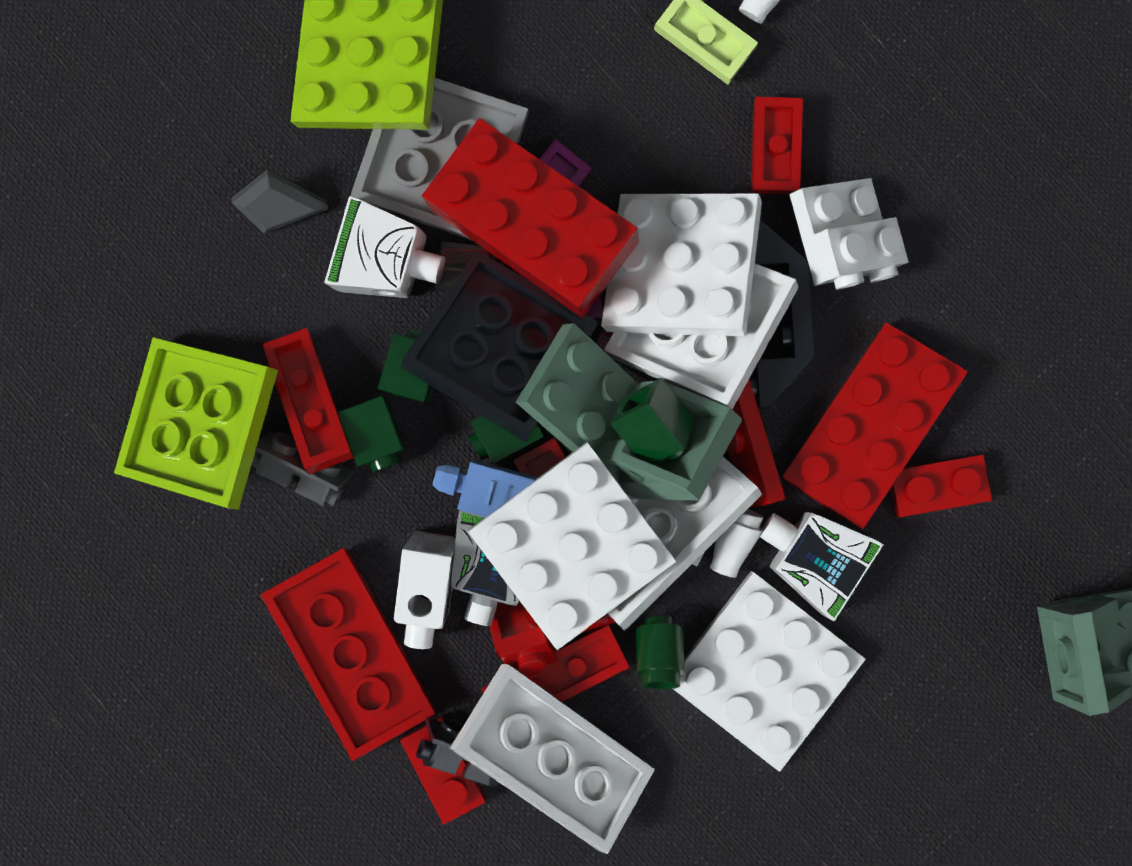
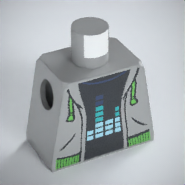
M459 510L451 588L470 593L464 619L475 624L492 626L498 602L517 606L519 599L468 533L470 528L485 517Z

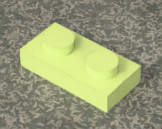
M673 0L656 22L654 28L657 33L727 85L758 44L757 41L701 0Z

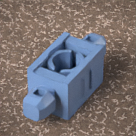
M474 459L473 462H470L467 473L461 472L462 467L448 464L438 466L433 486L438 491L452 496L456 492L461 493L458 510L486 517L539 477Z

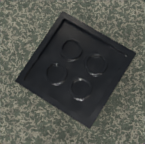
M476 250L403 358L401 368L524 442H527L538 421L516 403L517 399L562 325L575 323L591 338L599 322L588 315H585L582 319L529 280Z

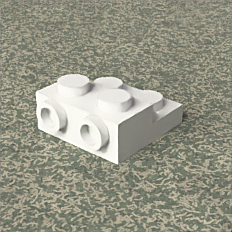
M871 178L801 188L790 194L814 286L834 282L836 290L863 283V276L869 275L871 283L899 275L897 267L909 263L897 218L882 219Z

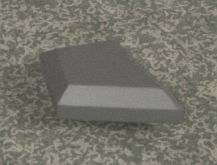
M269 170L264 171L231 198L232 204L264 234L328 209L325 199Z

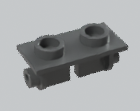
M270 430L258 441L251 465L257 468L256 474L286 488L290 485L294 474L301 477L295 492L323 507L326 504L333 507L336 506L343 492L340 488L354 472L343 466L342 463L308 475L304 469L294 437L290 434Z

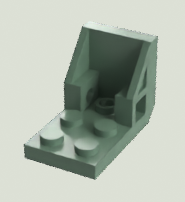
M575 323L562 325L516 401L520 407L572 452L588 442L624 492L636 499L699 501L742 421L730 407L666 383L696 421L688 439V448L678 458L669 462L663 459L657 463L650 464L638 459L610 423L623 397L653 381L636 382Z
M1132 588L1050 601L1037 606L1053 700L1091 716L1109 713L1132 697Z

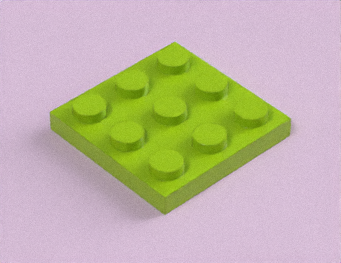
M304 0L290 122L298 128L429 130L443 0Z
M153 337L114 473L225 508L239 510L278 370Z

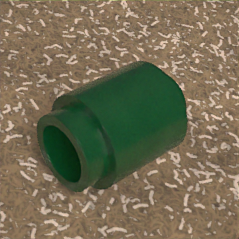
M656 616L647 618L645 625L639 626L636 629L637 675L642 677V687L652 690L680 687V677L685 674L684 629L674 624V619L670 617Z

